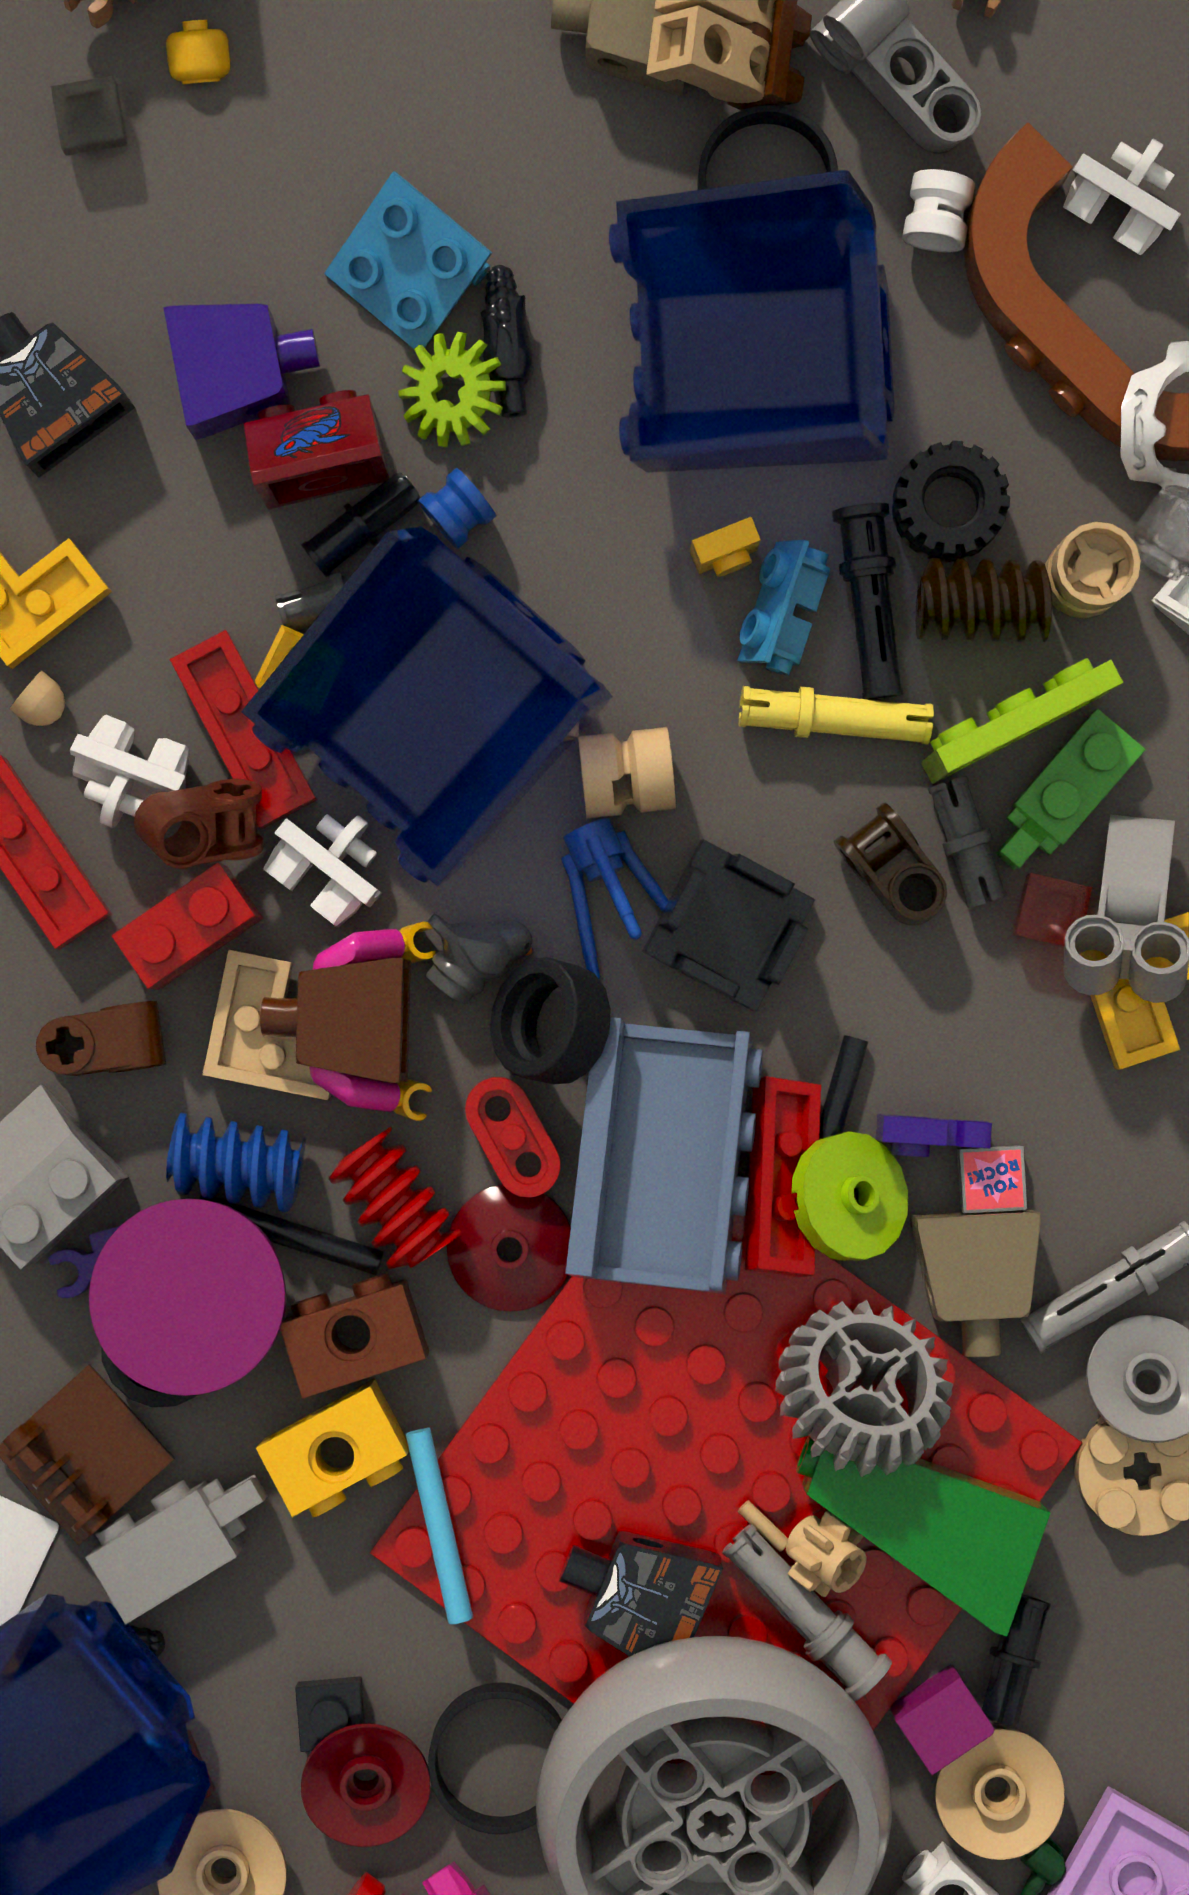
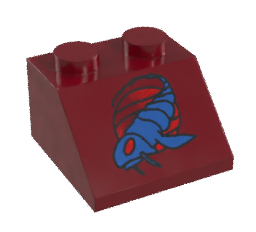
M354 390L337 391L319 398V406L295 411L294 405L290 404L272 406L257 413L258 420L244 423L252 482L268 509L384 483L390 478L369 394L357 397Z

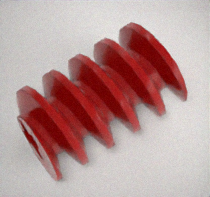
M391 1126L341 1159L328 1179L332 1184L352 1180L354 1184L343 1198L346 1205L367 1202L368 1206L357 1222L361 1227L381 1223L382 1228L371 1243L375 1248L395 1244L397 1248L386 1262L387 1267L394 1269L409 1265L412 1268L445 1247L463 1232L461 1229L442 1233L439 1231L448 1218L449 1211L446 1207L431 1211L425 1210V1207L434 1196L435 1190L432 1186L416 1190L411 1189L410 1186L421 1170L418 1165L401 1169L396 1167V1164L406 1152V1147L404 1144L385 1148L382 1146L383 1141L392 1130Z

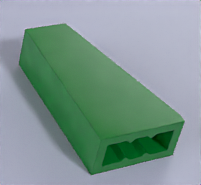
M810 1436L807 1437L798 1460L796 1473L804 1475L802 1486L810 1498L993 1632L1008 1636L1051 1514L1040 1501L921 1458L910 1466L902 1462L895 1472L889 1473L887 1476L876 1464L870 1474L861 1477L855 1462L851 1460L848 1461L845 1468L835 1471L834 1455L825 1450L820 1456L811 1458V1446L814 1441Z

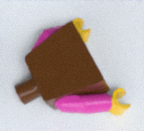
M419 922L402 927L399 931L397 929L354 932L320 952L313 963L312 970L299 972L298 998H263L260 1014L262 1035L296 1037V1063L309 1066L313 1082L346 1105L383 1112L394 1111L400 1116L415 1121L424 1120L427 1114L410 1110L409 1098L414 1091L432 1092L429 1085L408 1079L411 963L428 960L436 954V951L426 953L418 951L413 942L415 933L433 929L431 924Z

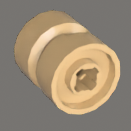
M1092 522L1076 528L1051 552L1045 567L1052 588V604L1057 610L1070 617L1087 619L1103 614L1132 590L1139 577L1141 560L1137 546L1127 532L1110 523Z
M667 727L635 730L631 732L627 741L622 742L619 741L614 733L578 736L587 819L622 815L626 806L632 804L640 813L676 809L674 774Z

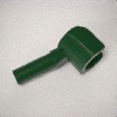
M1050 1837L1032 1852L1021 1856V1861L1033 1873L1028 1878L1020 1895H1039L1040 1892H1043L1046 1885H1053L1062 1878L1065 1872L1063 1850Z

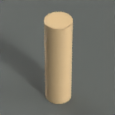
M747 1500L737 1512L750 1524H753L757 1528L756 1530L779 1552L784 1550L788 1538Z

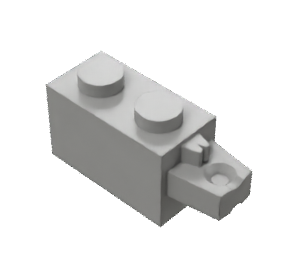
M255 1473L224 1491L218 1479L210 1483L204 1480L191 1489L182 1480L151 1500L156 1509L152 1513L135 1523L128 1513L97 1532L95 1535L101 1544L97 1545L85 1558L126 1625L236 1558L245 1546L239 1534L247 1529L240 1516L262 1503L268 1495Z

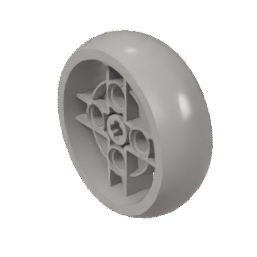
M727 1636L692 1637L656 1645L628 1657L598 1677L580 1695L556 1729L545 1755L537 1789V1829L544 1860L560 1895H868L883 1864L889 1844L892 1822V1788L889 1769L882 1748L867 1718L844 1689L818 1667L783 1648L761 1641ZM619 1755L627 1765L617 1793L616 1819L594 1834H591L583 1819L582 1808L584 1801L597 1777ZM672 1759L686 1760L681 1763L672 1764L667 1762ZM765 1771H776V1773L771 1775L760 1774ZM842 1779L845 1792L837 1816L823 1839L804 1857L802 1851L807 1841L811 1823L812 1797ZM655 1841H668L665 1843H653ZM750 1852H759V1853L753 1854V1855H746L747 1853H750Z

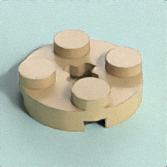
M1102 1417L1097 1419L1096 1422L1098 1423L1089 1430L1085 1439L1082 1438V1444L1076 1451L1074 1462L1075 1480L1079 1493L1095 1514L1106 1525L1126 1534L1138 1536L1160 1534L1174 1528L1181 1521L1188 1520L1189 1433L1169 1442L1147 1443L1131 1439L1119 1433L1107 1424ZM1143 1452L1149 1463H1156L1157 1469L1156 1474L1149 1476L1148 1484L1138 1487L1136 1480L1129 1477L1125 1478L1123 1473L1124 1467L1134 1464V1454Z

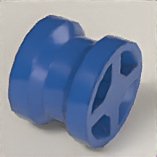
M455 468L446 476V485L437 493L427 492L417 501L433 524L456 549H459L468 541V533L477 524L487 525L497 516L476 486L458 468Z

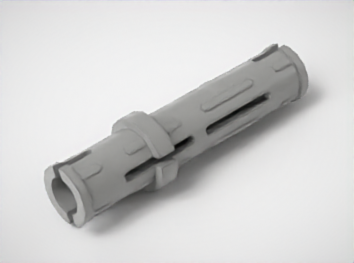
M1182 1221L1178 1224L1179 1226L1138 1250L1133 1246L1121 1252L1123 1259L1083 1283L1074 1286L1068 1292L1029 1314V1317L1019 1318L1039 1353L1046 1352L1047 1348L1089 1323L1098 1320L1101 1316L1142 1292L1147 1296L1159 1290L1158 1282L1189 1265V1225Z

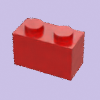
M217 862L111 936L147 989L160 990L264 918L229 867Z

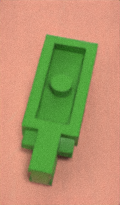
M1095 709L1011 805L1014 809L1006 819L1017 829L995 854L1013 870L1019 869L1038 847L1048 856L1051 855L1057 847L1063 846L1146 749L1101 710Z

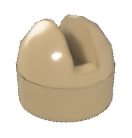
M40 671L15 700L9 710L29 725H50L57 721L64 711V694L57 682L43 671Z

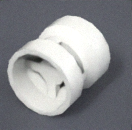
M928 169L915 172L910 190V197L915 203L913 212L906 216L902 235L904 242L913 247L934 252H957L962 250L965 246L968 229L963 222L964 210L969 208L973 201L974 181L965 175L946 170Z

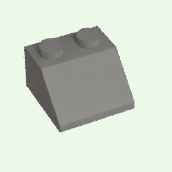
M44 1084L37 1087L0 1122V1248L20 1270L37 1263L129 1177Z

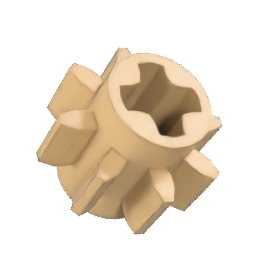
M826 1511L822 1519H819L817 1516L804 1518L792 1530L786 1543L787 1555L796 1562L789 1570L788 1576L809 1592L815 1590L822 1597H826L830 1589L837 1593L848 1590L860 1578L866 1565L865 1552L856 1546L863 1536L830 1511Z

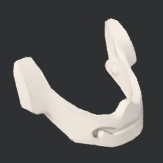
M1189 341L1171 342L1168 346L1166 359L1163 362L1133 374L1121 406L1120 452L1128 477L1134 481L1159 484L1163 488L1166 503L1189 501V474L1178 473L1176 469L1163 467L1157 460L1154 445L1165 436L1166 427L1156 419L1155 409L1157 400L1165 387L1176 377L1189 372Z

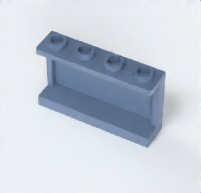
M610 1017V1030L600 1058L590 1069L588 1076L565 1274L578 1278L726 1294L727 1280H739L742 1242L731 1241L734 1215H746L749 1194V1177L738 1176L741 1151H753L756 1128V1113L745 1112L748 1087L759 1088L763 1063V1049L752 1048L753 1038L750 1032L737 1031L736 1035L625 1024L621 1018Z

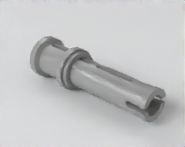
M749 1524L732 1539L735 1542L734 1544H727L722 1554L741 1570L806 1640L803 1647L806 1649V1655L810 1660H820L845 1686L844 1691L854 1701H857L884 1677L892 1665V1660L886 1654L877 1655L852 1628L854 1620L848 1613L843 1614L841 1611L833 1613L814 1591L809 1592L789 1577L788 1572L791 1567L756 1531L757 1528L753 1524Z

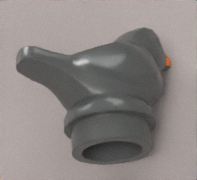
M435 913L428 920L441 937L443 950L433 956L432 961L434 964L426 976L437 988L463 1004H468L475 993L481 994L484 990L485 980L502 977L510 970L515 960L523 956H529L533 952L531 933L525 925L516 920L502 921L495 925L483 923L449 924Z

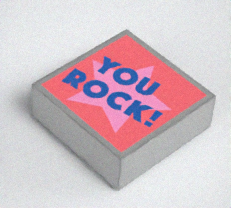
M1024 1146L957 1149L960 1211L962 1213L1027 1210Z

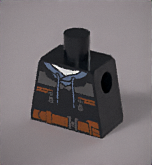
M10 312L0 316V417L21 459L40 478L133 410L135 406L121 387L54 323L47 324L33 335H30L16 314Z
M619 1531L607 1559L573 1545L562 1568L559 1582L592 1595L584 1614V1626L630 1657L656 1645L694 1637L723 1570L720 1555L714 1552L626 1531Z

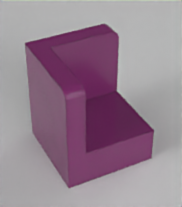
M953 1664L948 1665L895 1701L890 1708L896 1723L932 1776L994 1733V1727Z

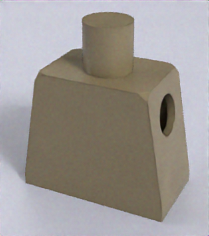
M553 0L551 29L587 33L585 47L586 67L670 94L683 96L684 81L675 79L664 82L646 75L653 17L664 15L654 10L656 0Z
M1027 1209L980 1213L952 1212L910 1215V1224L932 1316L938 1321H961L963 1356L991 1357L1001 1355L1000 1319L1029 1317L1041 1224L1040 1212Z

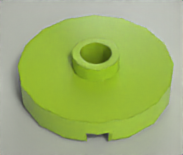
M848 1131L816 1140L801 1155L792 1177V1194L797 1193V1204L799 1210H794L798 1227L812 1247L831 1259L843 1261L866 1260L885 1253L899 1238L908 1215V1189L903 1171L888 1147L870 1135ZM854 1188L857 1193V1202L854 1198Z

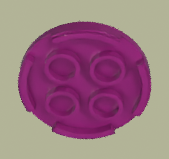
M178 1199L162 1202L138 1212L124 1222L102 1248L92 1272L89 1290V1309L95 1334L101 1347L116 1367L129 1378L149 1389L183 1396L200 1395L225 1388L251 1372L265 1358L274 1345L284 1321L287 1302L283 1270L274 1246L265 1233L251 1219L239 1211L217 1202L202 1199Z

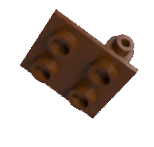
M90 1364L24 1424H21L7 1436L0 1445V1459L79 1546L175 1459Z

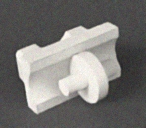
M1153 138L1144 153L1141 154L1121 141L1111 159L1132 171L1127 180L1083 153L1073 168V171L1078 173V175L1071 184L1063 208L1092 224L1109 195L1112 194L1132 207L1113 236V239L1137 254L1142 255L1159 237L1164 227L1171 230L1181 215L1173 208L1138 187L1141 180L1145 179L1165 191L1175 174L1154 162L1163 144Z
M104 715L89 737L77 734L70 748V755L75 756L72 770L73 776L88 781L84 797L103 804L100 823L114 828L124 813L135 817V812L141 802L150 795L158 792L186 789L189 748L167 738H158L148 760H144L128 753L135 739L134 728L124 721Z
M328 814L323 817L316 829L333 842L329 850L287 818L276 830L275 834L281 840L273 849L263 869L291 891H293L313 864L332 879L310 906L336 927H340L352 917L363 903L371 908L382 894V892L342 862L348 854L366 868L377 855L376 851L360 840L369 824L361 816H356L346 827L342 826Z

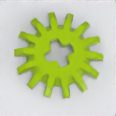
M463 332L456 333L450 349H447L443 333L434 335L435 355L433 356L429 354L423 345H418L414 350L423 364L422 369L418 370L409 365H404L402 369L403 374L417 380L416 387L398 390L400 399L416 398L417 403L412 405L403 416L408 423L421 415L424 417L417 435L426 440L435 427L437 428L438 446L447 448L450 432H455L461 446L471 444L467 428L472 425L481 434L485 435L490 428L481 417L485 411L500 415L503 408L490 401L491 392L506 391L505 381H490L489 377L491 371L501 366L498 357L485 362L479 359L487 347V344L481 339L468 351L464 350L467 333ZM445 373L454 379L461 377L464 379L465 386L461 387L458 391L460 402L456 406L448 400L438 401L436 393L443 388L441 377Z

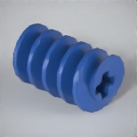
M180 1113L175 1122L170 1141L166 1180L168 1182L173 1175L177 1194L188 1195L198 1179L200 1192L204 1199H213L224 1183L226 1198L229 1203L234 1204L240 1202L249 1187L253 1206L258 1208L264 1207L272 1193L275 1192L279 1211L288 1212L293 1206L299 1190L306 1138L303 1139L298 1150L291 1149L289 1132L282 1129L273 1145H266L263 1126L256 1125L248 1141L245 1142L241 1141L238 1122L236 1121L230 1122L222 1138L216 1137L213 1118L205 1117L197 1133H191L187 1113Z

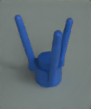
M610 818L596 820L565 835L563 839L569 854L561 858L570 881L586 969L595 973L598 979H600L598 956L583 873L586 874L589 882L603 879L630 938L634 940L639 939L642 932L616 872L624 868L620 857L662 912L669 901L658 883L633 851L626 832L616 833Z

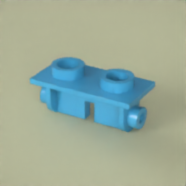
M807 540L780 541L775 543L774 549L766 555L761 565L759 580L762 586L755 607L748 613L741 626L739 638L742 647L737 661L741 663H767L765 667L767 670L785 676L790 675L792 666L800 665L812 623L793 616L795 606L810 612H817L831 570L826 566L828 554L817 549L808 548L809 541Z

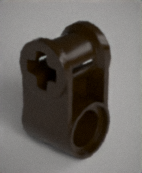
M882 803L876 808L877 816L849 838L840 836L833 842L848 866L866 886L870 887L891 916L898 922L907 925H921L931 920L944 906L947 897L946 882L941 873H939L921 850L917 840L904 821L887 803ZM886 836L888 838L871 852H865L868 847L881 837ZM917 878L928 884L932 891L930 907L924 911H913L905 907L899 898V887L902 881Z

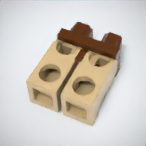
M656 0L654 10L664 15L653 17L646 75L664 82L679 79L708 91L712 97L727 101L728 105L739 110L759 105L785 106L798 103L802 99L805 77L801 75L799 70L790 66L791 49L803 46L810 37L812 15L797 5L798 0Z

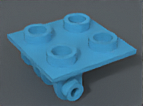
M393 171L324 274L413 349L418 345H423L426 348L472 283L474 286H477L485 278L491 268L486 261L492 252L396 171Z

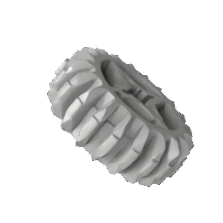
M867 1300L859 1303L853 1313L843 1301L838 1305H834L829 1314L819 1309L817 1313L810 1316L806 1326L801 1325V1327L795 1329L789 1339V1348L786 1347L779 1358L778 1368L781 1370V1373L776 1380L775 1392L785 1396L780 1405V1416L798 1418L792 1428V1439L809 1435L814 1441L811 1446V1458L820 1456L825 1450L834 1455L835 1471L845 1468L849 1460L855 1462L861 1477L870 1474L876 1464L886 1476L889 1473L895 1472L902 1462L910 1466L920 1459L924 1450L934 1446L941 1436V1428L950 1417L951 1407L946 1402L952 1395L954 1384L942 1379L947 1371L948 1360L930 1357V1353L935 1347V1337L919 1340L913 1334L916 1330V1318L905 1322L903 1326L893 1321V1306L884 1309L880 1316L873 1314ZM819 1360L828 1370L825 1376L833 1388L830 1397L826 1395L820 1381ZM898 1378L907 1395L908 1414L901 1406L904 1399L896 1388L895 1382ZM855 1384L856 1388L849 1392L852 1386ZM878 1384V1386L876 1387V1389H875L874 1392H873V1388H872V1387H873L874 1385Z

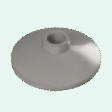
M1153 1315L1130 1317L1108 1328L1095 1343L1089 1355L1086 1369L1089 1396L1097 1412L1113 1429L1137 1441L1164 1443L1187 1435L1189 1433V1329L1173 1320ZM1139 1375L1152 1377L1157 1384V1392L1154 1394L1141 1392L1136 1385V1377Z

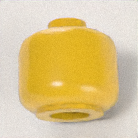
M207 20L183 21V31L171 33L166 39L168 67L171 77L176 81H181L182 84L220 81L222 77L229 73L231 66L227 34L221 29H208Z

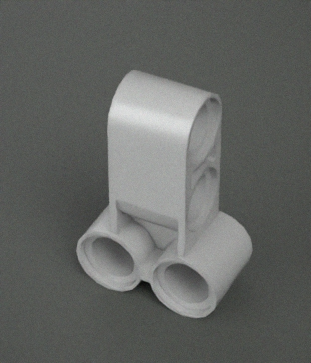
M840 0L810 31L811 40L823 58L839 72L849 74L852 71L910 137L926 151L933 153L947 152L972 135L980 122V102L969 86L908 20L907 16L910 9L907 1ZM891 58H904L911 64L915 75L912 85L901 84L893 77L890 70ZM936 104L945 105L954 112L957 119L955 133L944 132L935 123L933 110Z
M1110 814L1098 915H1086L1075 920L1068 928L1065 936L1064 977L1069 986L1077 992L1086 995H1101L1110 991L1118 983L1119 978L1129 979V984L1134 993L1143 1000L1153 1003L1170 1001L1184 990L1189 969V938L1176 925L1164 922L1175 820ZM1086 950H1098L1108 957L1099 961H1091L1079 954ZM1151 957H1162L1168 959L1174 965L1168 968H1156L1150 966L1145 960Z

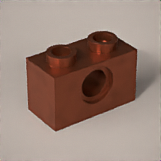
M386 1273L353 1284L352 1288L355 1296L330 1303L328 1294L323 1293L291 1304L293 1316L284 1319L280 1330L302 1399L427 1358L430 1351L407 1279L391 1284L389 1274ZM348 1315L362 1318L370 1329L369 1343L361 1348H349L342 1344L336 1333L338 1320Z

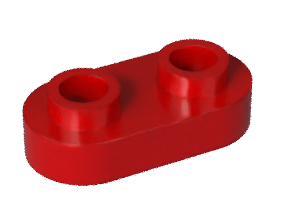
M491 1077L478 1083L471 1090L466 1100V1118L499 1180L508 1191L517 1196L536 1197L544 1194L555 1184L559 1176L560 1156L526 1092L518 1083L505 1077ZM501 1096L509 1102L510 1114L506 1119L496 1121L488 1116L486 1104L490 1098ZM532 1152L540 1158L541 1169L536 1175L525 1176L518 1171L516 1162L521 1154Z

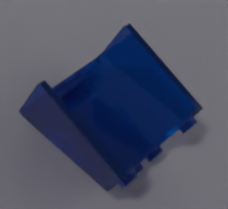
M833 171L616 201L617 223L611 224L609 228L610 251L616 264L623 263L626 272L637 282L638 303H632L630 307L632 334L635 341L640 342L641 366H635L633 372V385L637 402L631 403L629 415L621 417L619 424L621 447L623 453L626 456H630L632 463L645 472L652 473L887 460L889 449L887 422L893 421L895 410L888 283L884 265H878L876 220L873 205L849 171Z
M419 526L392 530L384 535L241 712L254 723L252 731L255 736L270 749L282 753L286 748L295 752H300L307 748L311 749L321 758L319 767L326 776L342 787L348 788L351 785L369 801L366 808L379 823L391 830H396L398 827L402 831L395 839V843L401 852L397 857L400 865L417 880L425 883L430 880L436 886H439L461 868L613 696L604 684L584 669L582 665L586 660L578 649L487 568L469 556L463 561L442 543L436 535Z
M46 1594L0 1626V1895H130L168 1876L176 1865L211 1785L206 1762L199 1760L192 1753L186 1727L187 1722L195 1719L190 1696L129 1624L125 1625L117 1610L109 1602L93 1601L86 1606L66 1603L64 1596Z

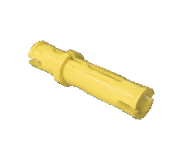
M743 686L739 704L742 712H739L738 725L739 727L753 726L794 730L795 737L808 738L810 732L920 742L921 744L928 745L933 728V723H929L928 720L933 718L934 710L933 704L927 703L920 705L814 694V689L810 687H800L798 693L754 689L750 688V686Z

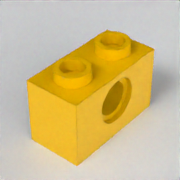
M376 1379L267 1436L256 1447L291 1516L294 1517L309 1509L313 1518L344 1502L347 1497L343 1490L365 1478L369 1487H372L400 1472L403 1466L399 1459L407 1456L409 1452L406 1436ZM331 1437H339L346 1440L354 1451V1462L344 1468H334L328 1465L321 1456V1442Z

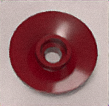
M496 1185L474 1195L456 1214L449 1231L461 1229L463 1233L447 1244L448 1262L458 1285L476 1302L499 1311L526 1310L549 1299L564 1283L567 1277L565 1273L571 1227L561 1208L546 1194L536 1197H521L511 1193L503 1185ZM512 1237L520 1242L522 1254L517 1260L506 1261L499 1256L497 1247L502 1239Z
M355 1724L329 1734L317 1744L308 1756L301 1778L302 1802L307 1815L314 1825L331 1839L357 1847L386 1844L407 1833L423 1815L430 1795L428 1765L420 1749L403 1733L379 1724ZM370 1769L377 1772V1776L372 1780L363 1781L355 1776V1772Z

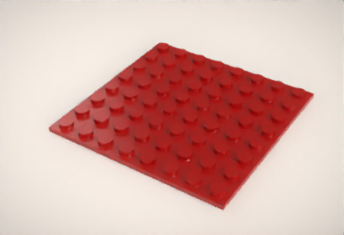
M748 1203L745 1216L734 1215L731 1241L742 1242V1259L739 1280H727L726 1294L571 1276L438 1458L474 1617L464 1623L573 1704L598 1677L629 1656L584 1626V1614L592 1595L559 1582V1577L573 1545L607 1559L619 1531L708 1550L720 1555L723 1570L694 1637H740L783 1648L818 1667L845 1690V1686L820 1660H810L806 1655V1649L803 1647L806 1640L741 1570L722 1554V1551L727 1544H734L735 1542L732 1539L750 1524L737 1512L747 1500L763 1513L787 1538H789L795 1526L804 1518L817 1516L819 1519H822L824 1513L828 1511L806 1494L802 1486L804 1475L796 1473L798 1460L808 1436L792 1439V1428L798 1418L780 1416V1405L785 1396L775 1392L776 1380L781 1373V1370L778 1368V1361L786 1347L789 1348V1339L795 1329L801 1327V1325L806 1326L810 1316L817 1313L819 1309L829 1314L832 1307L838 1305L841 1301L853 1313L859 1303L867 1300L873 1314L880 1316L884 1309L893 1306V1321L902 1326L905 1322L914 1318L838 1262L815 1249V1271L813 1276L793 1277L745 1271ZM916 1321V1330L913 1334L919 1340L935 1337V1347L930 1353V1357L948 1360L947 1371L942 1379L954 1384L952 1395L946 1402L951 1407L950 1417L941 1428V1436L934 1446L924 1450L920 1458L1041 1501L1082 1442ZM819 1360L820 1381L826 1395L830 1397L833 1388L825 1376L828 1370ZM898 1378L895 1382L896 1388L904 1399L901 1406L908 1414L907 1395ZM855 1384L852 1386L849 1392L856 1388ZM876 1384V1385H874V1386L872 1387V1388H873V1392H874V1390L876 1389V1387L878 1386V1384ZM416 1488L371 1549L370 1554L445 1608L418 1488ZM863 1536L856 1546L865 1552L866 1565L857 1582L851 1588L841 1593L830 1589L826 1597H822L815 1590L813 1591L833 1613L841 1611L843 1614L848 1613L854 1620L852 1628L877 1655L886 1654L892 1660V1665L884 1677L867 1694L855 1701L874 1731L962 1608ZM771 1545L790 1567L796 1563L787 1555L786 1548L779 1552ZM672 1759L667 1762L672 1764L681 1763L686 1760ZM765 1771L760 1774L771 1775L776 1773V1771ZM835 1783L812 1797V1815Z

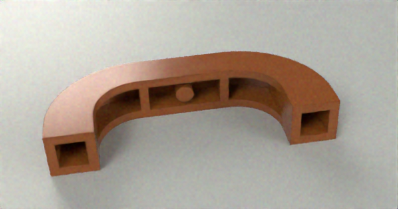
M1027 122L1004 145L991 162L972 201L966 221L968 229L964 246V263L968 282L980 310L992 327L1007 342L1004 348L1014 363L1029 373L1034 369L1051 386L1049 394L1052 400L1067 415L1076 417L1079 414L1100 435L1121 447V406L1131 376L1135 373L1040 278L1029 256L1027 230L1030 218L1063 186L1073 166ZM1163 391L1157 400L1155 416L1157 420L1165 425L1166 433L1154 445L1156 458L1168 461H1188L1189 393Z

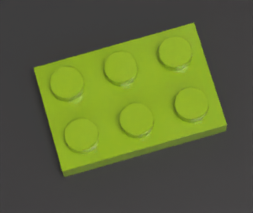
M1086 658L1053 676L1054 678L1043 683L1047 693L1036 698L1031 688H1027L995 705L996 708L986 713L990 722L978 728L973 717L940 733L936 739L930 742L934 752L921 762L931 783L934 784L1100 699L1121 685L1123 681L1112 660L1093 668L1090 660Z

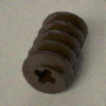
M939 558L930 559L923 576H920L918 581L915 618L917 639H923L929 621H936L941 640H948L954 623L961 622L966 639L973 641L980 622L987 623L992 641H999L1005 624L1012 623L1018 642L1025 641L1031 624H1038L1042 640L1046 642L1052 621V588L1045 564L1042 561L1034 560L1030 563L1023 578L1019 563L1016 560H1008L1004 563L998 577L993 562L990 559H983L979 562L972 577L968 562L965 559H956L947 577L942 561Z

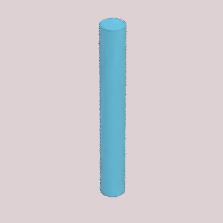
M431 1428L418 1429L405 1435L448 1624H459L473 1619V1612Z

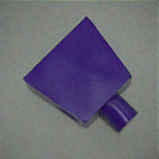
M223 304L163 307L185 423L195 440L206 438L258 418L257 413L265 408L290 404L285 373L320 367L313 329L277 336L274 318L268 305Z

